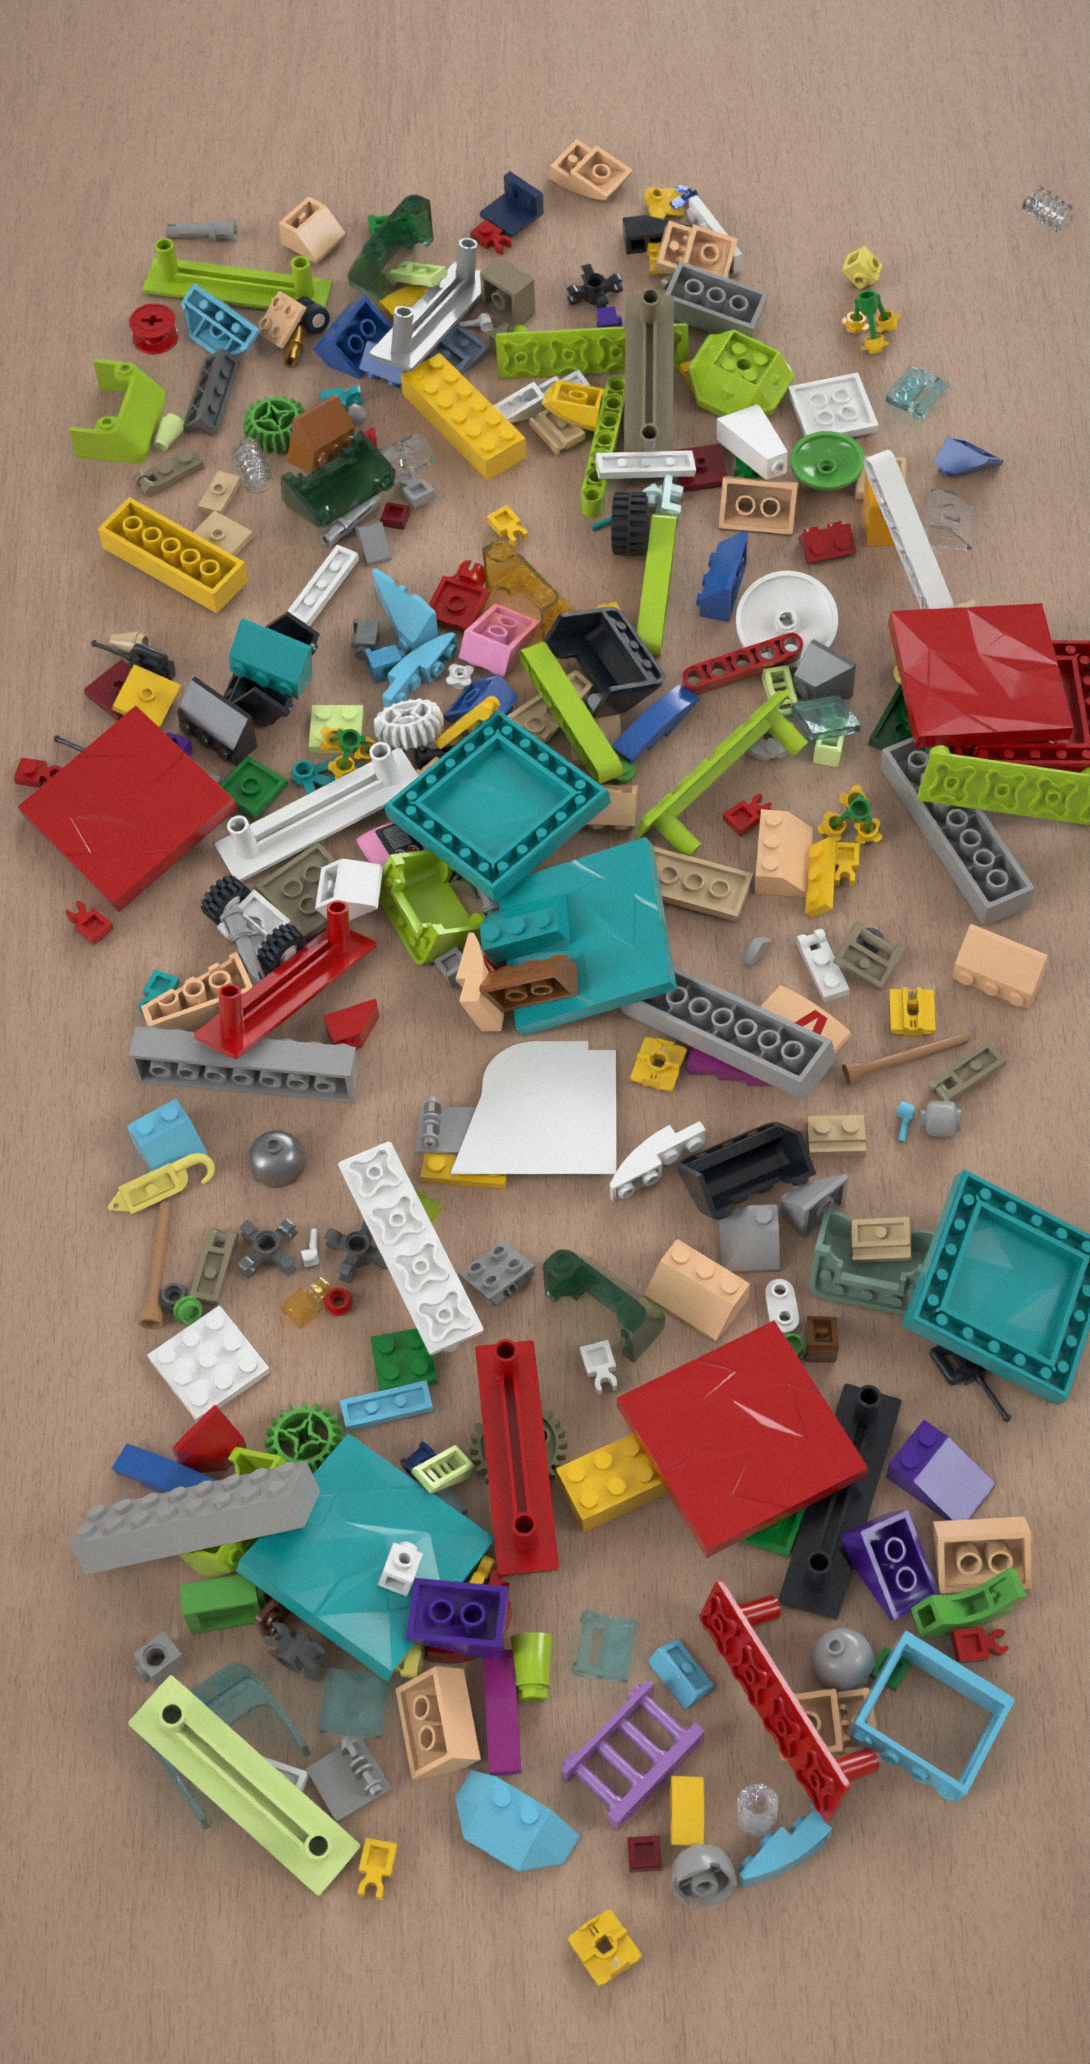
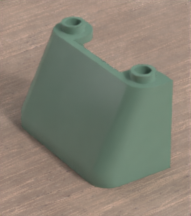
M825 1209L815 1247L809 1289L812 1294L821 1299L905 1316L935 1231L918 1229L911 1233V1261L854 1263L852 1260V1224L850 1218L844 1213Z

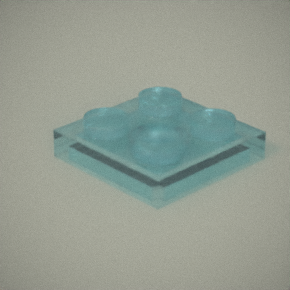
M328 1668L318 1728L319 1732L382 1739L390 1679L387 1682L376 1673Z

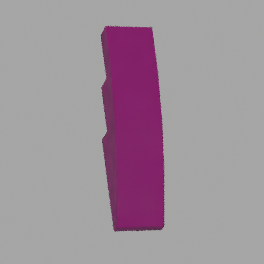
M691 1046L686 1070L689 1074H715L718 1080H745L748 1086H773Z
M507 1649L503 1650L502 1659L483 1658L489 1775L492 1776L521 1774L513 1650Z

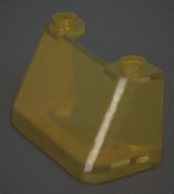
M496 540L482 548L486 579L485 587L492 594L497 593V590H506L509 596L521 590L540 610L541 632L537 635L539 643L543 642L560 613L578 611L509 542Z

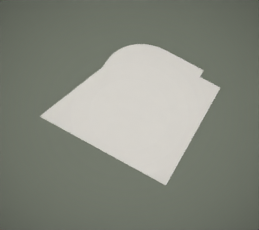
M530 1041L510 1046L492 1059L484 1072L482 1094L451 1174L616 1173V1050H588V1041Z

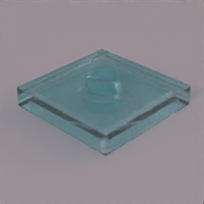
M839 694L792 703V713L812 741L860 732L861 724Z

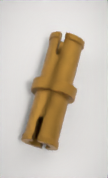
M298 325L297 331L295 327L285 345L286 354L283 363L288 368H292L293 361L294 368L298 366L300 354L304 351L305 346L303 342L306 329L302 325Z

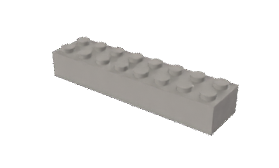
M913 737L882 749L880 769L982 925H989L1031 907L1035 888L983 810L918 800L917 794L929 760V752L934 747L915 748Z
M674 967L677 990L621 1007L623 1014L804 1101L807 1100L836 1060L832 1040Z
M154 1026L135 1027L129 1059L137 1083L353 1104L356 1102L360 1070L356 1048L347 1044L328 1045L318 1041L307 1043L296 1042L292 1039L275 1040L264 1037L241 1057L233 1059L194 1039L195 1032H188L179 1028L172 1030L158 1029Z
M307 1461L298 1463L287 1462L276 1468H260L245 1475L239 1476L234 1474L223 1480L214 1482L208 1480L196 1486L187 1488L177 1487L170 1492L161 1494L150 1493L143 1498L134 1500L124 1499L117 1504L108 1506L97 1505L88 1511L70 1546L86 1575L298 1529L305 1526L318 1498L320 1489Z

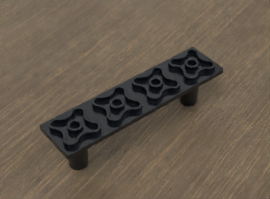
M847 1383L844 1384L835 1416L867 1465L866 1477L806 1508L779 1596V1603L833 1620L839 1618L853 1570V1565L849 1559L841 1534L867 1522L901 1407V1399L882 1394L873 1385L858 1387Z

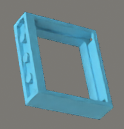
M906 1630L896 1641L847 1733L860 1746L871 1748L881 1754V1758L885 1762L894 1766L898 1765L908 1771L909 1776L915 1781L926 1783L936 1789L937 1794L945 1800L958 1803L968 1793L1015 1698ZM901 1656L992 1713L958 1781L865 1723Z

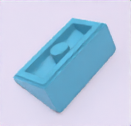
M679 1639L658 1648L649 1660V1665L685 1710L691 1708L716 1688Z

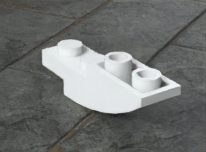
M699 1121L677 1133L669 1125L640 1144L625 1159L610 1183L611 1200L628 1198L635 1190L645 1185L651 1186L662 1177L663 1164L669 1165L675 1162L679 1156L687 1152L699 1150L705 1144L706 1129Z

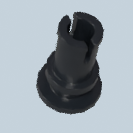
M451 745L441 749L424 747V750H420L419 746L417 749L414 748L416 768L421 770L423 766L427 765L436 756L440 759L453 747Z

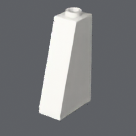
M758 404L717 418L716 440L765 480L787 473L788 451Z

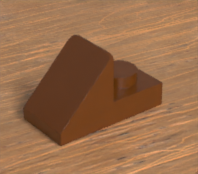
M807 1316V1361L836 1362L839 1351L836 1317Z

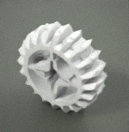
M420 698L417 700L409 699L397 704L392 703L391 707L383 708V711L379 712L374 719V732L378 742L387 743L391 750L401 748L408 751L410 748L417 749L418 746H426L427 742L435 741V738L439 737L444 730V719L440 708L435 702H430L427 699L422 701Z

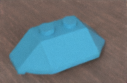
M195 283L192 284L181 302L189 337L212 354L224 348L233 357H236L249 350L261 331L248 319Z
M471 1770L455 1795L464 1839L518 1873L564 1865L580 1838V1835L552 1810L496 1776Z

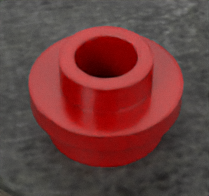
M333 1288L326 1294L324 1306L329 1314L343 1316L352 1309L353 1298L346 1289ZM338 1300L344 1302L340 1306H335L334 1303Z

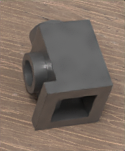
M353 619L354 633L351 636V648H355L357 659L366 660L365 649L370 648L371 652L379 649L381 637L379 620Z

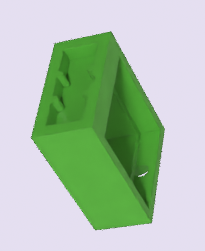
M241 1574L180 1585L183 1616L191 1635L256 1624V1616L268 1604L266 1592Z

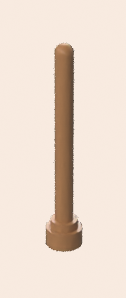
M960 1033L864 1064L851 1061L842 1064L843 1076L848 1085H853L861 1082V1079L865 1078L866 1074L969 1042L970 1037L967 1033Z
M162 1202L160 1204L148 1303L140 1312L139 1325L146 1329H159L163 1324L164 1314L161 1311V1307H159L171 1212L169 1202Z

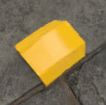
M558 380L545 392L542 405L572 425L595 431L605 389Z

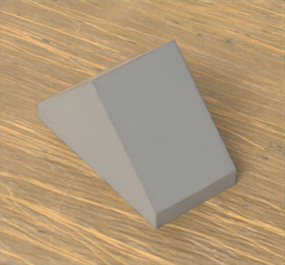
M375 521L354 527L367 566L391 560L382 522Z

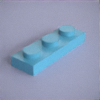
M427 1380L340 1400L346 1432L434 1412Z

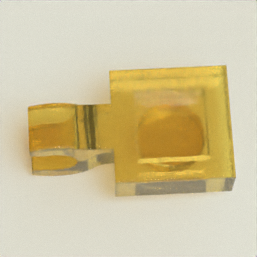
M320 1276L312 1283L308 1292L300 1287L280 1305L281 1311L302 1329L322 1310L318 1302L325 1298L326 1294L331 1290L328 1287L329 1283Z

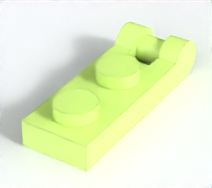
M403 261L397 266L396 270L392 269L386 274V279L391 285L402 282L410 283L411 285L435 287L441 283L442 279L448 276L446 266Z

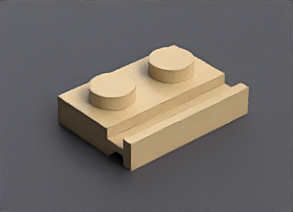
M548 409L538 413V417L534 419L533 417L529 418L531 428L556 455L559 454L560 450H567L585 440V432L580 427L562 420Z
M864 1115L807 1116L808 1146L811 1158L866 1156Z
M910 1217L852 1220L853 1262L911 1261Z

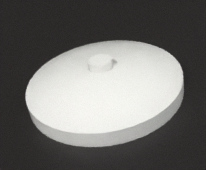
M778 571L759 578L745 591L737 607L736 631L743 648L786 633L793 632L801 636L803 639L802 656L795 663L788 665L790 671L797 670L813 639L831 648L837 634L838 610L834 598L821 582L801 572ZM793 644L785 646V649L790 652L798 649ZM768 652L760 655L765 660H770L774 657Z

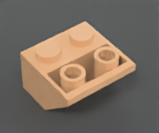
M309 196L279 222L282 245L307 257L316 264L346 237L345 231L329 209Z

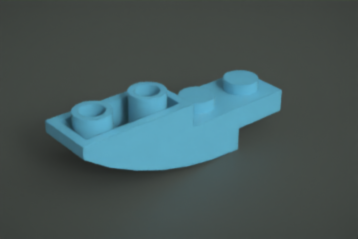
M450 632L432 639L413 650L396 664L388 673L389 688L382 695L383 708L391 707L392 703L397 704L401 701H406L410 693L418 689L421 681L430 685L435 677L441 675L446 663L457 654L456 634Z
M814 1809L807 1818L802 1815L797 1819L790 1829L793 1833L792 1835L782 1826L776 1833L770 1831L759 1844L762 1848L755 1857L749 1855L738 1868L741 1872L738 1883L742 1887L756 1885L792 1870L814 1854L831 1837L832 1828L823 1820L820 1813Z

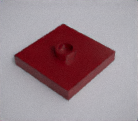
M721 444L673 450L692 451L696 466L695 476L677 477L679 486L683 487V492L722 487L723 477L728 476Z
M122 659L83 689L88 698L117 721L124 715L112 710L113 704L132 669Z

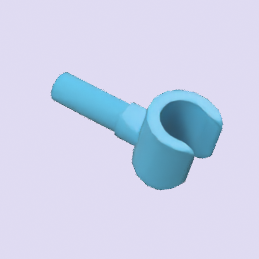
M904 1101L901 1102L896 1116L903 1119L898 1141L902 1143L905 1142L908 1126L915 1115L914 1106Z

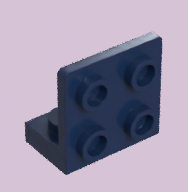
M509 171L504 175L505 193L481 210L480 217L503 230V233L512 238L542 216L544 208L543 193Z

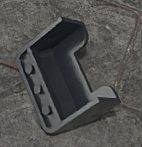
M609 606L560 613L543 640L555 658H576L598 691L596 694L589 695L585 702L593 718L626 713L658 690L665 681L663 670L625 614L618 608Z
M288 611L265 626L268 629L312 646V656L318 648L316 643L320 633ZM234 673L223 695L250 714L253 725L261 727L272 726L282 716L286 717L293 708L291 703L292 697L288 694L282 695L279 691L260 686L255 681L239 677Z
M779 1122L763 1124L676 1163L679 1175L699 1211L715 1220L729 1217L732 1214L731 1211L735 1208V1204L746 1201L749 1198L748 1195L757 1191L758 1193L767 1192L774 1188L773 1184L780 1181L788 1184L792 1183L793 1186H800L807 1183L809 1177L816 1175L802 1132Z

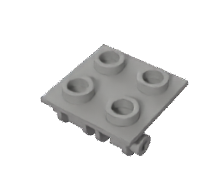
M428 1097L424 1102V1106H419L416 1153L458 1154L474 1115L475 1107H441L437 1097Z
M503 1241L459 1272V1275L484 1296L482 1297L483 1302L487 1307H490L491 1305H498L500 1301L505 1299L504 1293L507 1296L512 1295L509 1287L517 1291L518 1287L520 1288L528 1281L530 1282L535 1274L533 1269L536 1267L506 1241Z
M351 1736L345 1737L340 1741V1748L305 1768L336 1823L392 1789L361 1736L352 1739Z

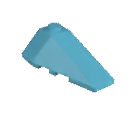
M374 568L372 575L375 590L398 639V645L403 652L411 653L419 646L437 638L436 612L417 594L410 596L405 586L397 587L391 577Z

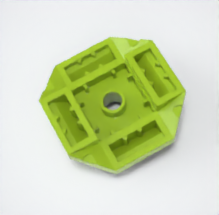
M734 329L721 334H709L689 365L687 372L694 391L696 405L720 417L756 404L761 407L766 417L774 414L795 377L781 352L763 344L760 340H754Z

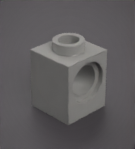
M164 1631L133 1654L138 1663L134 1667L144 1682L150 1679L155 1687L186 1664L181 1652ZM157 1656L165 1657L160 1665H150L153 1658Z

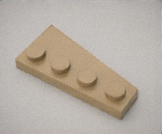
M576 669L567 677L584 702L593 692V684ZM540 694L507 715L545 744L561 728Z

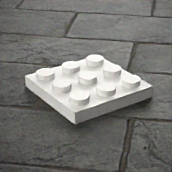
M858 373L788 387V395L804 437L820 431L839 432L849 437L878 432L879 424Z
M220 1305L147 1355L150 1362L196 1422L213 1405L221 1408L271 1373L269 1367Z

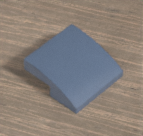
M456 323L427 357L431 358L440 353L461 374H464L481 362L491 350L488 345Z

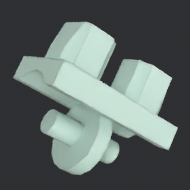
M665 474L662 485L658 487L656 484H651L650 487L643 490L648 496V506L655 507L654 514L676 515L677 517L680 514L681 506L670 502L671 500L678 503L683 493L682 486L672 483L673 475Z

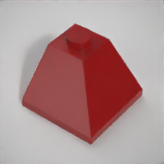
M213 1405L172 1449L178 1463L202 1473L227 1471L234 1465V1463L228 1460L234 1448L247 1449L244 1437L216 1405Z

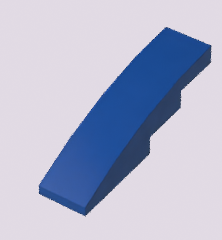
M679 684L649 707L611 745L614 752L630 764H633L645 749L650 751L663 735L669 736L698 703L699 697Z
M130 1444L125 1445L111 1468L117 1475L138 1481L144 1488L159 1493L170 1492L177 1487L187 1488L196 1486L208 1480L216 1481L180 1463Z

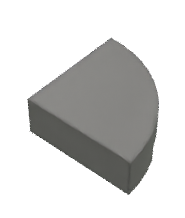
M765 936L754 938L743 957V962L749 966L758 962L768 950L772 940Z

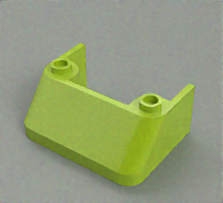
M94 359L93 364L99 389L126 392L118 417H102L96 422L94 429L70 427L69 432L75 456L132 464L142 463L149 456L167 402L165 390L132 363Z

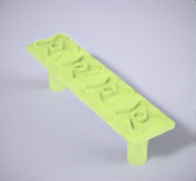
M172 1675L168 1676L129 1720L128 1724L134 1731L316 1895H321L360 1848V1844Z

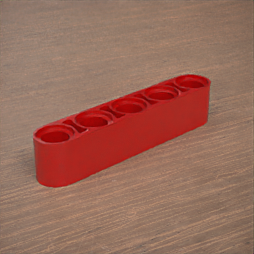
M786 633L689 666L683 672L682 685L693 694L700 695L762 674L763 669L795 663L802 656L803 639L797 633ZM793 644L798 649L790 652L785 649V646ZM768 652L774 657L770 660H765L760 655ZM743 660L748 662L749 666L740 668L736 663ZM722 669L725 673L722 676H715L712 674V671ZM691 677H697L701 681L693 685L688 683L687 680Z

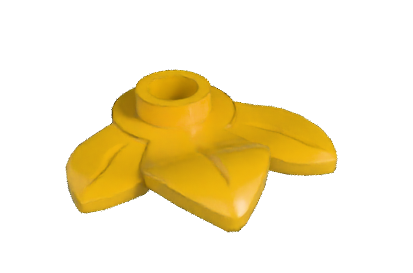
M650 187L646 190L644 199L649 207L648 212L652 217L664 219L666 215L679 218L684 217L685 211L681 202L686 197L682 192L673 188L662 190L658 187Z

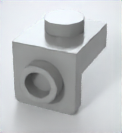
M457 946L434 959L436 967L451 989L457 985L460 986L456 976L462 953Z

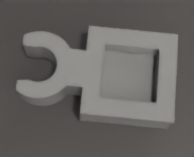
M409 473V480H403L401 477L398 478L403 496L414 508L436 498L435 490L424 479L417 481L415 473Z

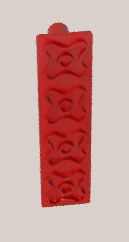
M339 900L330 902L326 907L327 929L241 996V989L235 984H226L219 988L220 1013L194 1033V1039L233 1059H238L376 948V941L350 930L349 909L346 902Z
M502 1339L496 1344L476 1346L475 1354L498 1576L506 1577L558 1571L559 1560L534 1341L513 1342L509 1339Z
M723 1580L716 1581L699 1615L701 1624L715 1642L719 1654L724 1657L731 1668L733 1677L739 1681L747 1694L749 1703L755 1707L763 1720L765 1729L771 1733L779 1746L781 1755L787 1759L795 1772L798 1783L804 1787L811 1798L814 1809L820 1813L825 1822L831 1821L851 1788L850 1782L876 1773L879 1769L878 1758L871 1748H864L835 1759L753 1630V1627L780 1618L781 1608L776 1597L769 1595L737 1604Z

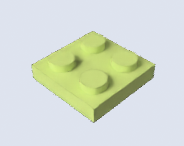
M312 705L309 737L310 753H337L333 750L323 752L320 748L322 743L320 731L325 726H328L330 729L339 727L344 730L354 729L362 736L364 721L363 705Z

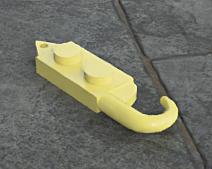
M194 1153L171 1164L168 1163L119 1186L118 1193L107 1208L113 1211H128L130 1214H134L182 1191L187 1185L188 1175L186 1169L198 1163H202L207 1167V1174L201 1180L202 1184H206L214 1176V1162L206 1154Z

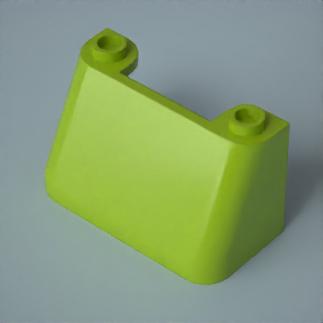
M429 850L390 855L383 868L379 894L380 905L412 959L418 965L432 963L434 959L456 946L459 950L465 948L468 933H474L480 941V925L486 918L481 912L474 913L469 917L448 882L454 870Z
M235 1447L228 1458L231 1463H234L235 1474L239 1476L252 1473L260 1468L271 1469L287 1463L282 1456ZM259 1537L178 1555L199 1574L216 1578L236 1571L240 1559Z

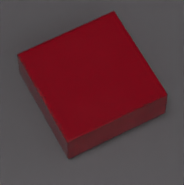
M386 502L380 522H382L384 527L404 530L411 512L410 506Z
M659 1836L627 1837L629 1873L662 1871Z

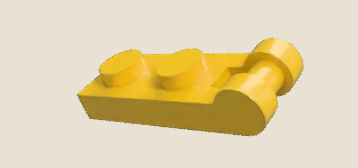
M494 696L487 697L446 729L434 741L440 749L448 743L451 747L463 738L461 734L463 731L467 730L470 733L481 724L479 719L487 720L499 708V700Z

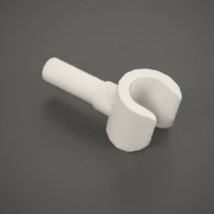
M482 313L478 319L459 322V325L462 327L480 326L483 332L493 330L491 318L487 313Z
M315 1228L310 1231V1249L301 1251L305 1267L319 1264L316 1245L318 1230Z

